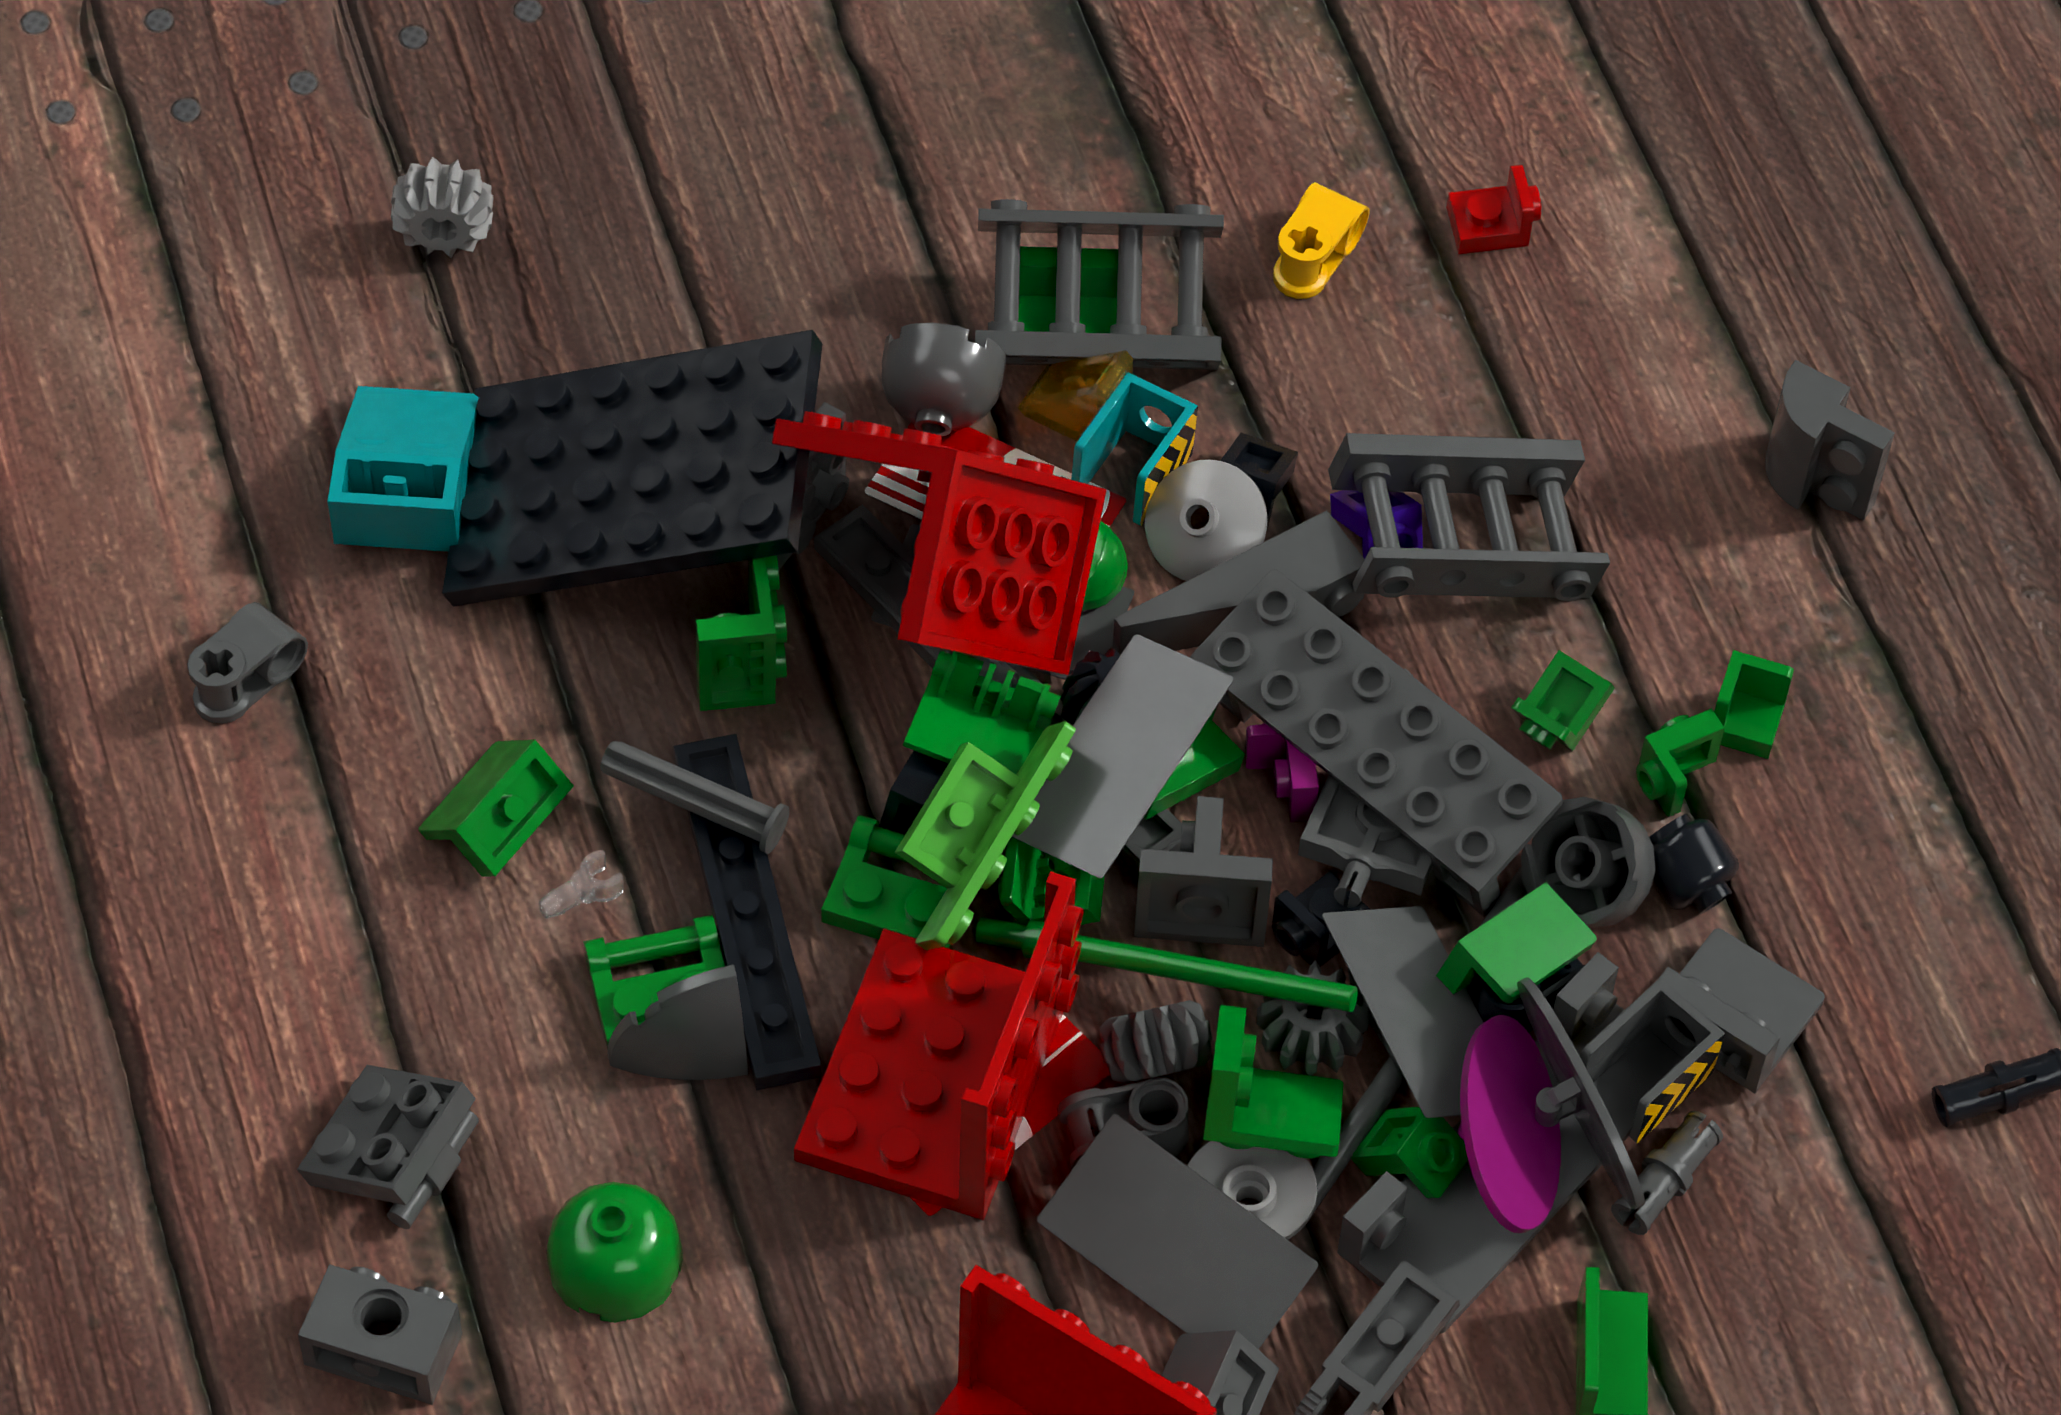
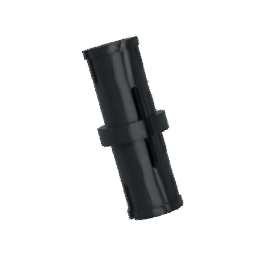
M2054 1048L2047 1053L2008 1065L1998 1060L1987 1064L1982 1073L1944 1086L1938 1085L1933 1087L1931 1093L1932 1101L1939 1120L1945 1127H1949L1956 1122L1995 1110L2005 1115L2016 1111L2019 1108L2020 1102L2059 1089L2061 1090V1050ZM2020 1078L2025 1079L2023 1084L1986 1096H1978L1980 1091Z

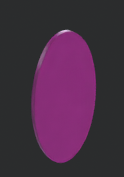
M1497 1015L1488 1019L1476 1029L1467 1046L1461 1075V1123L1458 1135L1464 1139L1473 1178L1488 1210L1505 1229L1520 1234L1539 1226L1548 1216L1553 1206L1558 1189L1561 1166L1560 1124L1558 1122L1555 1126L1544 1127L1535 1119L1536 1096L1543 1088L1552 1087V1083L1544 1060L1534 1040L1518 1021L1506 1015Z

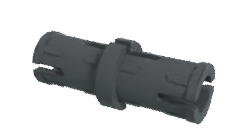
M1698 1111L1687 1113L1684 1121L1661 1149H1652L1642 1162L1643 1171L1638 1176L1644 1194L1645 1204L1635 1213L1636 1219L1628 1228L1632 1233L1644 1235L1648 1232L1651 1224L1673 1196L1685 1194L1693 1183L1692 1173L1710 1151L1722 1141L1723 1133L1713 1120L1710 1121L1697 1138H1694L1699 1133L1700 1129L1698 1127L1707 1115ZM1623 1197L1615 1201L1611 1206L1613 1216L1622 1226L1636 1210L1630 1207Z

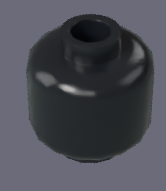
M1684 814L1666 824L1649 837L1654 848L1656 870L1652 884L1670 909L1683 910L1694 905L1699 914H1703L1732 894L1726 883L1735 876L1739 868V862L1716 826L1710 820L1696 819L1692 821L1688 814Z

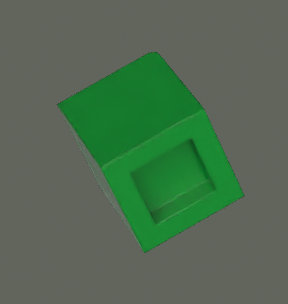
M1733 650L1714 713L1724 726L1721 746L1769 759L1794 673L1792 667Z

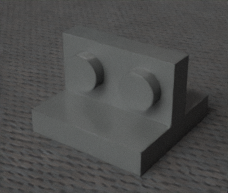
M1197 796L1195 821L1182 820L1180 851L1141 849L1134 937L1264 947L1272 884L1273 858L1220 854L1224 798Z

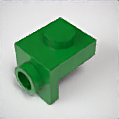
M1558 650L1526 700L1518 697L1511 708L1524 720L1519 730L1529 738L1549 750L1558 741L1573 751L1615 687L1606 679Z
M1712 708L1692 717L1688 715L1674 717L1666 722L1658 731L1644 738L1639 764L1636 767L1637 779L1646 797L1650 800L1656 799L1668 817L1681 812L1687 788V779L1684 775L1717 760L1724 726Z

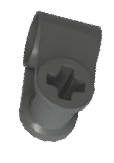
M253 602L242 607L224 627L206 642L196 647L189 655L187 666L190 679L196 685L193 693L196 712L201 718L211 723L220 724L233 722L242 717L252 705L278 683L284 682L295 673L307 653L308 642L306 638L260 603Z
M1151 1078L1143 1082L1107 1089L1083 1090L1064 1098L1057 1108L1061 1123L1068 1126L1074 1150L1069 1157L1071 1169L1074 1168L1096 1138L1092 1135L1091 1129L1094 1130L1095 1136H1097L1109 1118L1114 1114L1119 1115L1174 1157H1177L1185 1149L1189 1140L1188 1097L1181 1086L1166 1078ZM1159 1114L1173 1119L1170 1123L1164 1125H1153L1145 1121L1147 1117Z

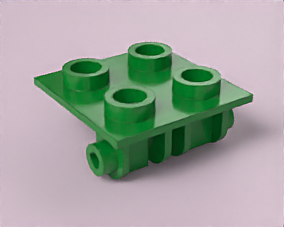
M940 650L931 673L932 675L902 746L949 764L959 746L970 742L1017 775L1044 729L1050 726L1061 696L1049 691L1051 685L1047 683L1041 684L1023 676L1019 677L1016 688L1010 687L1015 671L1010 669L1003 684L994 681L992 677L997 664L991 662L984 677L979 675L984 661L960 652L953 651V654Z

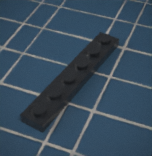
M737 734L673 746L676 766L753 799ZM687 810L725 966H735L746 1051L756 1091L820 1078L821 1062L768 855L760 851L759 841Z

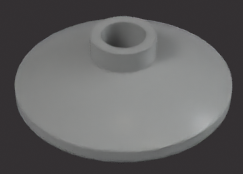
M1210 459L1186 463L1165 476L1156 487L1148 503L1145 516L1146 538L1154 557L1165 570L1185 581L1263 543L1267 531V509L1262 493L1255 482L1239 468L1223 461ZM1199 508H1206L1209 512L1208 523L1201 529H1194L1191 525L1193 512Z
M1210 1141L1195 1153L1187 1165L1287 1240L1302 1230L1314 1211L1317 1199V1182L1313 1168L1307 1158H1299L1283 1150L1261 1147L1232 1149L1222 1145L1220 1142ZM1245 1198H1253L1260 1203L1245 1205L1239 1203V1201Z

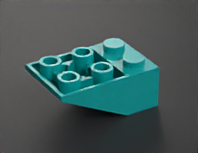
M368 386L357 387L335 451L327 500L334 544L448 552L451 545L458 544L462 519L461 505L465 497L470 465L468 458L473 445L477 402L480 397L474 395V393Z

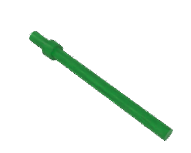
M981 917L976 928L977 943L1022 951L1024 958L1031 959L1044 922L1030 920L1027 925ZM1078 935L1076 941L1082 942L1078 962L1346 1012H1353L1357 1001L1358 990L1356 986L1088 936Z

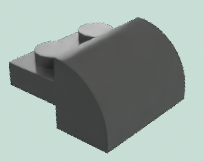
M1795 360L1783 382L1766 452L1765 468L1769 482L1775 492L1786 503L1797 510L1807 495L1811 493L1821 498L1831 508L1846 511L1865 520L1876 503L1895 432L1846 408L1851 387Z

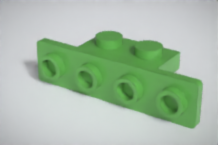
M1063 721L1044 729L1017 775L970 742L961 744L894 852L947 889L915 941L923 949L930 950L944 947L947 942L953 945L967 930L974 915L968 909L980 888L983 890L988 889L999 877L1007 861V858L1001 853L1013 833L1018 836L1031 824L1040 807V803L1034 800L1046 779L1053 781L1062 772L1072 755L1073 750L1067 744L1075 733L1076 728L1068 722Z

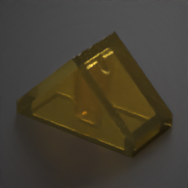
M1124 350L1047 365L1017 408L1025 417L1077 442L1126 373L1132 374L1133 358Z

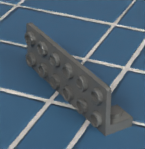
M1271 569L1190 656V658L1234 678L1233 683L1219 702L1224 708L1243 723L1253 714L1256 715L1431 857L1435 878L1483 917L1486 916L1501 896L1497 876L1563 804L1560 792L1278 569Z
M1599 952L1556 995L1553 1009L1579 1056L1584 1047L1624 1011L1623 1008L1616 1004L1617 997L1613 995L1619 967ZM1650 1031L1594 1082L1622 1142L1630 1135L1641 1098L1683 1060ZM1537 1040L1535 1044L1548 1070L1552 1087L1558 1085V1082ZM1572 1114L1560 1119L1561 1166L1558 1189L1553 1206L1548 1216L1539 1226L1520 1234L1505 1229L1490 1213L1476 1186L1468 1160L1441 1197L1432 1199L1426 1198L1407 1176L1400 1182L1386 1171L1343 1216L1337 1253L1381 1288L1399 1264L1405 1260L1458 1297L1460 1306L1439 1332L1444 1333L1602 1164L1575 1115ZM1461 1120L1453 1127L1457 1134Z

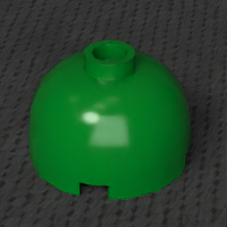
M619 1182L589 1186L568 1199L553 1219L546 1249L552 1286L565 1304L580 1313L579 1308L588 1313L600 1314L601 1321L614 1323L641 1318L662 1305L671 1294V1286L677 1279L679 1271L681 1272L683 1263V1250L678 1226L674 1216L662 1200L638 1185Z

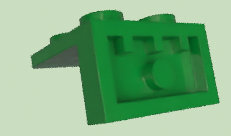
M777 555L748 560V603L750 614L723 613L713 618L696 619L697 694L700 711L776 704V679L787 678L784 643H787V624L784 605H778L776 590L780 588Z
M1220 1005L1203 1140L1220 1142L1222 1145L1232 1149L1261 1147L1283 1150L1299 1158L1336 1157L1340 1143L1343 1081L1253 1068L1257 1035L1244 1033L1247 1008Z

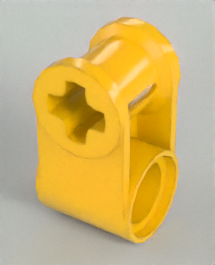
M1316 182L1312 183L1302 196L1295 212L1285 226L1281 228L1278 236V250L1281 256L1276 261L1273 269V281L1278 290L1286 296L1296 299H1308L1318 295L1324 289V286L1345 256H1348L1356 247L1368 222L1370 209Z

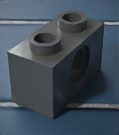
M329 1264L299 1331L298 1338L304 1365L433 1405L461 1339L462 1327L458 1304L453 1303L448 1296L438 1290L424 1286L411 1290L389 1283L381 1274L365 1267H352L350 1270ZM381 1322H392L399 1325L393 1332L386 1335H374L368 1332L370 1328Z

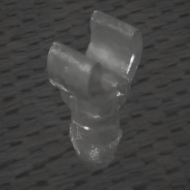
M603 850L592 852L583 859L580 869L573 873L569 881L556 889H552L539 901V910L547 919L565 914L566 911L581 903L590 904L594 901L609 902L614 900L624 891L623 875L618 873L607 880L595 879L593 876L606 868V856Z

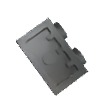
M1720 928L1712 931L1680 974L1667 967L1659 977L1725 1032L1715 1069L1754 1094L1822 1007L1825 998L1823 992ZM1672 1016V1020L1679 1031L1687 1038L1695 1041L1689 1028L1682 1021Z

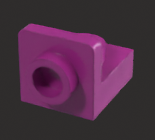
M1266 723L1248 726L1246 728L1245 741L1246 768H1273L1276 798L1287 797L1290 822L1308 821L1318 800L1319 787L1316 764Z

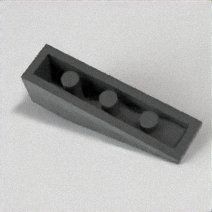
M1326 510L1115 617L1112 648L1121 655L1132 637L1137 634L1174 651L1198 647L1271 569L1281 571L1337 617L1343 616L1353 610L1364 599V594H1354L1352 583L1365 559Z

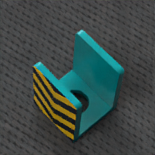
M1127 372L1075 444L1071 480L1089 484L1126 431L1158 446L1137 477L1133 522L1142 526L1145 522L1148 503L1158 484L1171 471L1186 464L1193 454L1198 405ZM1144 406H1152L1161 410L1170 419L1172 427H1164L1152 421L1146 414Z

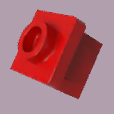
M1523 165L1510 166L1507 186L1448 193L1446 208L1458 254L1529 246L1533 221H1540L1541 199L1538 187L1536 185L1528 186Z

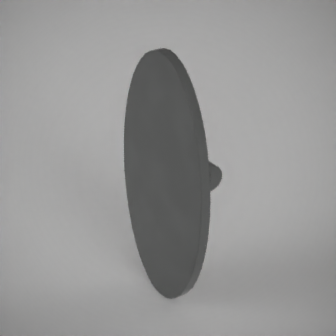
M1529 977L1519 980L1517 987L1524 1009L1558 1082L1557 1086L1543 1088L1537 1094L1535 1105L1536 1121L1544 1127H1552L1560 1119L1574 1114L1601 1164L1622 1197L1633 1209L1643 1206L1645 1204L1644 1194L1630 1157L1577 1050L1537 985Z

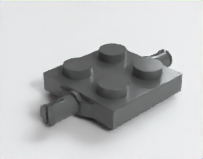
M1328 775L1300 838L1298 855L1344 871L1333 894L1335 900L1339 904L1344 905L1350 891L1347 906L1350 908L1360 904L1368 880L1378 881L1421 895L1433 867L1431 857L1333 777Z

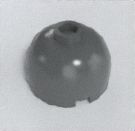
M932 322L902 326L899 338L893 339L890 333L885 339L882 357V387L888 403L903 419L914 424L916 430L940 436H946L953 430H960L979 422L996 404L1003 384L1006 353L995 341L986 337L984 348L977 343L968 341L969 329L956 325Z
M1589 797L1563 800L1562 806L1535 834L1532 844L1525 845L1521 855L1522 879L1527 893L1529 894L1547 882L1589 928L1616 925L1635 913L1649 894L1656 871L1653 844L1644 825L1624 808Z

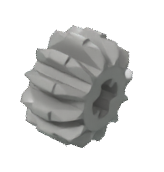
M432 157L427 167L411 163L407 173L397 178V183L392 190L391 219L393 221V230L403 234L406 246L419 244L424 246L426 256L434 250H443L452 258L457 248L473 252L477 242L480 239L487 238L488 230H490L492 225L494 198L491 194V185L482 182L479 169L462 170L458 159L450 165H443L436 158Z

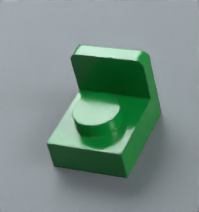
M1420 1107L1386 1109L1350 1159L1366 1176L1383 1175L1386 1171L1390 1174H1406L1426 1198L1432 1199L1441 1197L1465 1165L1468 1157L1464 1140L1443 1117L1426 1118Z

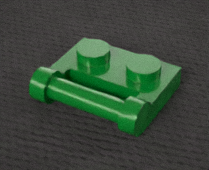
M859 815L853 825L847 849L821 908V922L878 940L883 929L918 938L947 889L937 884L868 864L867 861L871 852L907 862L894 853L905 835L879 827V820ZM947 942L944 947L949 948L950 944Z
M713 915L693 918V925L629 939L605 943L604 938L601 937L583 941L586 962L607 1050L612 1033L629 1012H636L638 1025L645 1021V1010L651 1004L658 1001V991L699 973L725 967ZM694 951L699 952L701 963L616 981H613L610 970L612 968Z

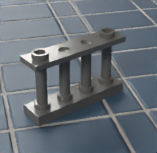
M1000 199L991 201V209L978 208V231L996 232L994 321L988 322V330H975V343L985 348L986 337L995 341L1006 353V365L1218 370L1221 362V336H1208V328L1202 326L1204 237L1221 238L1224 228V215L1210 214L1211 207L1199 204L1174 206V213L1027 210V202L1022 200ZM1021 233H1057L1055 323L1049 324V332L1024 331L1025 324L1018 322ZM1082 234L1118 235L1116 324L1110 326V333H1086V325L1080 323ZM1143 236L1179 237L1178 324L1171 328V335L1147 334V326L1141 325Z
M1346 433L1328 469L1332 490H1353L1363 493L1374 547L1370 548L1352 583L1354 594H1380L1390 598L1402 595L1557 598L1562 601L1590 598L1610 565L1608 553L1577 552L1564 496L1585 462L1581 441ZM1388 491L1416 492L1422 495L1434 549L1400 548ZM1447 493H1466L1480 496L1492 550L1459 548ZM1506 495H1533L1539 499L1551 551H1518Z

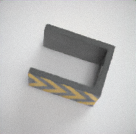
M1661 978L1652 984L1586 1045L1580 1055L1590 1077L1595 1082L1650 1031L1683 1059L1639 1101L1629 1135L1636 1143H1639L1713 1074L1725 1036V1032ZM1672 1016L1682 1021L1689 1028L1695 1041L1687 1038L1679 1031L1672 1020Z

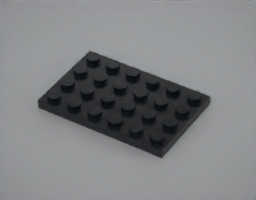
M813 330L475 388L474 395L480 398L477 402L473 445L468 458L470 465L466 492L461 505L460 533L458 544L449 547L442 594L454 607L798 552L810 451L772 444L777 418L802 423L805 411L815 412L823 346Z

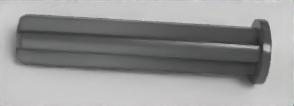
M612 741L606 748L601 760L600 769L604 774L759 841L760 851L766 854L772 852L776 847L787 825L790 811L789 806L780 803L774 809L624 742Z

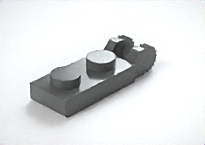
M1403 1260L1322 1364V1374L1304 1396L1294 1414L1322 1415L1339 1385L1357 1397L1344 1415H1371L1373 1410L1379 1412L1459 1308V1298Z

